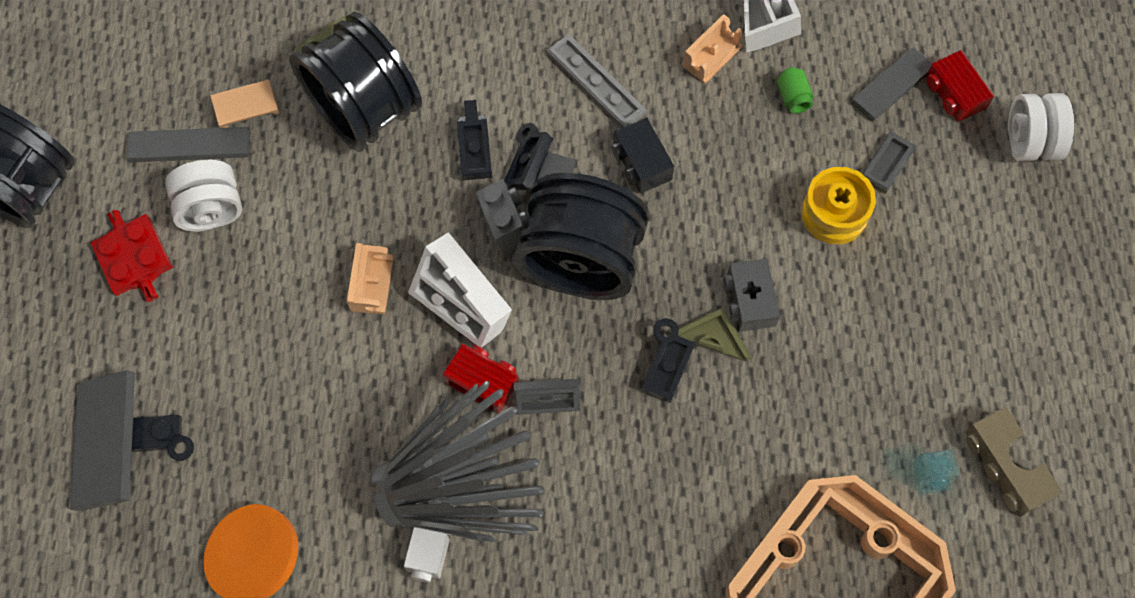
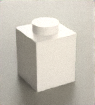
M419 528L413 529L404 564L406 571L412 573V579L427 583L431 582V578L440 579L450 540L447 534Z

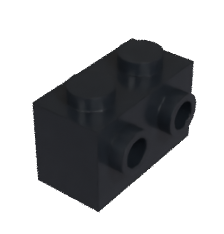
M647 117L614 131V142L611 144L613 155L617 161L622 160L626 168L624 172L631 186L635 185L640 194L673 179L675 166Z

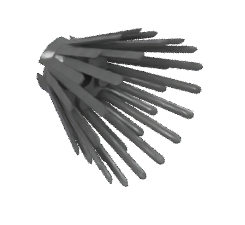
M486 381L479 388L478 383L474 385L459 401L455 402L433 423L435 418L448 405L449 398H446L431 412L389 462L381 464L374 469L372 484L381 481L382 492L373 495L377 509L387 525L392 527L399 524L397 529L410 526L481 542H496V540L492 536L469 532V530L528 535L526 531L539 530L533 524L443 518L541 517L544 515L541 509H506L493 505L453 506L541 495L545 491L542 486L502 490V484L484 486V481L538 467L540 462L536 458L476 473L493 467L499 462L497 457L479 460L530 438L528 431H522L480 450L473 451L474 447L488 440V431L517 414L518 409L516 407H510L436 451L467 429L477 415L500 399L504 392L502 389L495 391L428 442L489 387L490 383Z

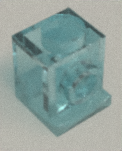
M953 449L920 454L912 463L920 495L953 490L951 483L960 476Z

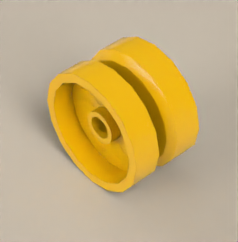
M831 167L821 171L812 179L801 207L802 221L807 231L817 240L828 244H845L855 240L864 232L876 205L875 190L870 181L854 169Z

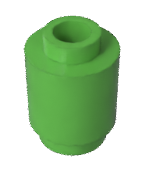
M796 67L787 68L782 71L777 79V85L785 107L790 109V112L793 114L809 110L813 106L812 100L814 95L805 71Z

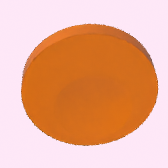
M246 505L229 513L215 527L205 548L204 572L209 585L223 598L271 597L287 582L295 567L298 557L296 530L284 514L266 505Z

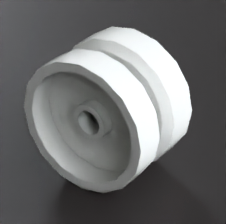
M1050 93L1043 95L1042 98L1037 94H1020L1015 97L1009 112L1008 133L1012 156L1016 161H1034L1039 156L1044 161L1063 160L1066 158L1072 145L1074 133V115L1068 96L1064 93Z
M197 160L179 166L166 176V191L171 201L170 209L173 222L177 227L186 231L200 232L230 224L241 215L243 208L240 196L236 190L237 183L234 171L225 162Z

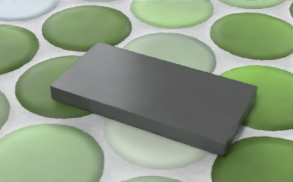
M125 370L78 383L70 510L84 511L129 501L135 388L134 372Z

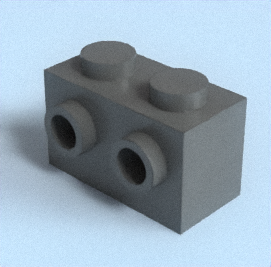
M504 179L476 192V195L495 241L505 255L509 257L513 255L517 247L519 234L528 228L530 219L525 210L522 212L519 205L523 204L516 188L509 189Z

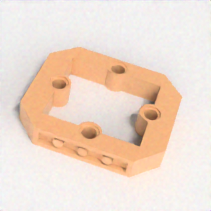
M856 475L808 480L725 590L726 598H755L777 567L780 569L794 567L803 558L806 545L801 535L823 506L827 504L864 532L861 537V546L868 556L873 559H883L892 553L925 578L912 598H951L956 591L946 542ZM880 533L884 535L887 539V547L878 546L874 542L873 534ZM788 543L794 550V556L789 558L781 555L778 550V544Z

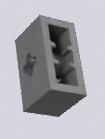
M768 259L730 263L727 275L723 276V283L726 294L731 293L733 304L729 305L731 322L738 324L739 332L776 327L780 313ZM745 292H750L751 297H755V299H750L749 294H745Z

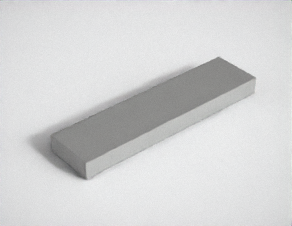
M569 33L547 49V55L621 128L637 122L647 113V110Z

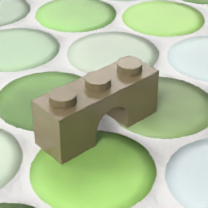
M1007 407L972 424L965 431L968 436L966 437L968 447L974 454L981 456L986 464L984 466L986 475L993 483L999 484L1005 493L1003 494V500L1012 512H1017L1022 517L1063 493L1045 464L1031 470H1025L1012 462L1009 455L1010 445L1016 443L1025 434Z

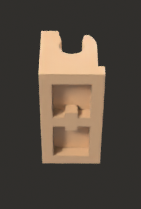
M724 14L685 51L683 67L704 84L743 47L741 44L743 36L741 29L738 28L733 33L729 28L730 18Z
M269 79L210 95L220 128H227L229 124L269 113L274 115L280 114L274 89Z
M356 243L347 303L351 312L385 314L394 259L393 255L387 254L388 248Z

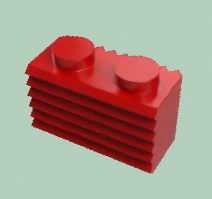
M962 50L932 63L926 75L928 87L932 92L938 93L943 100L942 104L945 112L948 115H953L957 122L987 109L994 98L993 93Z
M462 344L443 372L444 383L465 395L477 383L479 388L484 382L489 381V387L475 401L481 403L495 391L502 389L504 391L502 397L488 407L499 414L514 391V382H519L518 374L515 373L516 369L506 361L500 360L497 363L488 358V352L477 345H473L470 348Z

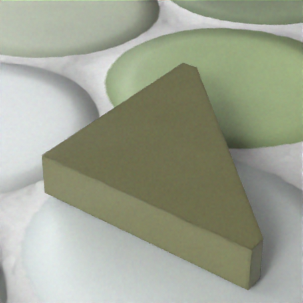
M720 308L678 328V336L695 342L696 346L744 361L751 359L750 353L724 308Z

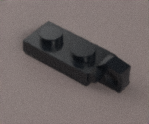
M465 100V117H459L457 121L462 181L492 178L487 119H485V115L478 116L476 100Z

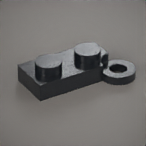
M533 123L525 124L517 133V141L520 143V146L504 179L509 189L515 187L516 190H531L554 139L547 132H539L538 127Z
M664 318L657 321L654 325V338L661 344L641 391L671 403L696 343L678 336V325L673 320ZM661 327H670L672 334L667 337L661 335Z
M180 415L133 418L131 452L168 450V454L172 459L184 461L193 454L194 443L189 437L182 435V417ZM181 442L186 443L187 450L183 454H177L175 452L176 445Z

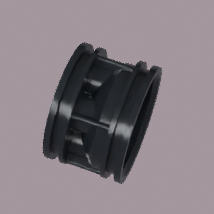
M0 104V216L19 226L32 228L36 222L33 215H41L44 210L43 207L58 185L67 177L65 170H71L76 162L69 151L52 136L26 118Z

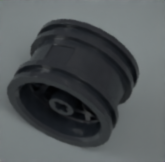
M352 12L346 16V21L341 20L334 25L333 34L317 45L312 43L306 44L302 47V53L295 52L289 56V62L299 84L319 114L349 147L357 152H361L366 149V142L374 143L379 138L378 131L393 120H405L410 116V111H418L422 107V97L412 74L388 39L365 16L358 12Z
M555 173L539 178L533 185L532 195L528 202L527 211L531 217L528 228L519 234L517 247L513 253L512 261L516 269L531 281L547 289L589 300H613L627 295L631 290L637 267L635 259L632 257L634 248L643 241L650 216L645 203L626 188L590 175Z

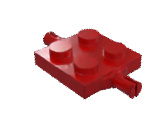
M112 210V213L109 212L107 217L113 230L90 242L113 294L118 296L131 289L141 288L145 301L151 302L153 301L152 298L157 299L159 297L152 282L159 275L174 267L151 218L147 214L129 223H124L120 211Z

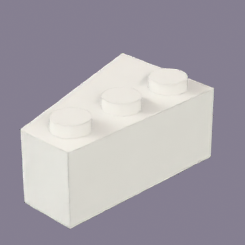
M744 0L746 53L801 34V15L794 0Z
M449 232L425 247L408 293L474 344L482 348L502 332L512 309Z

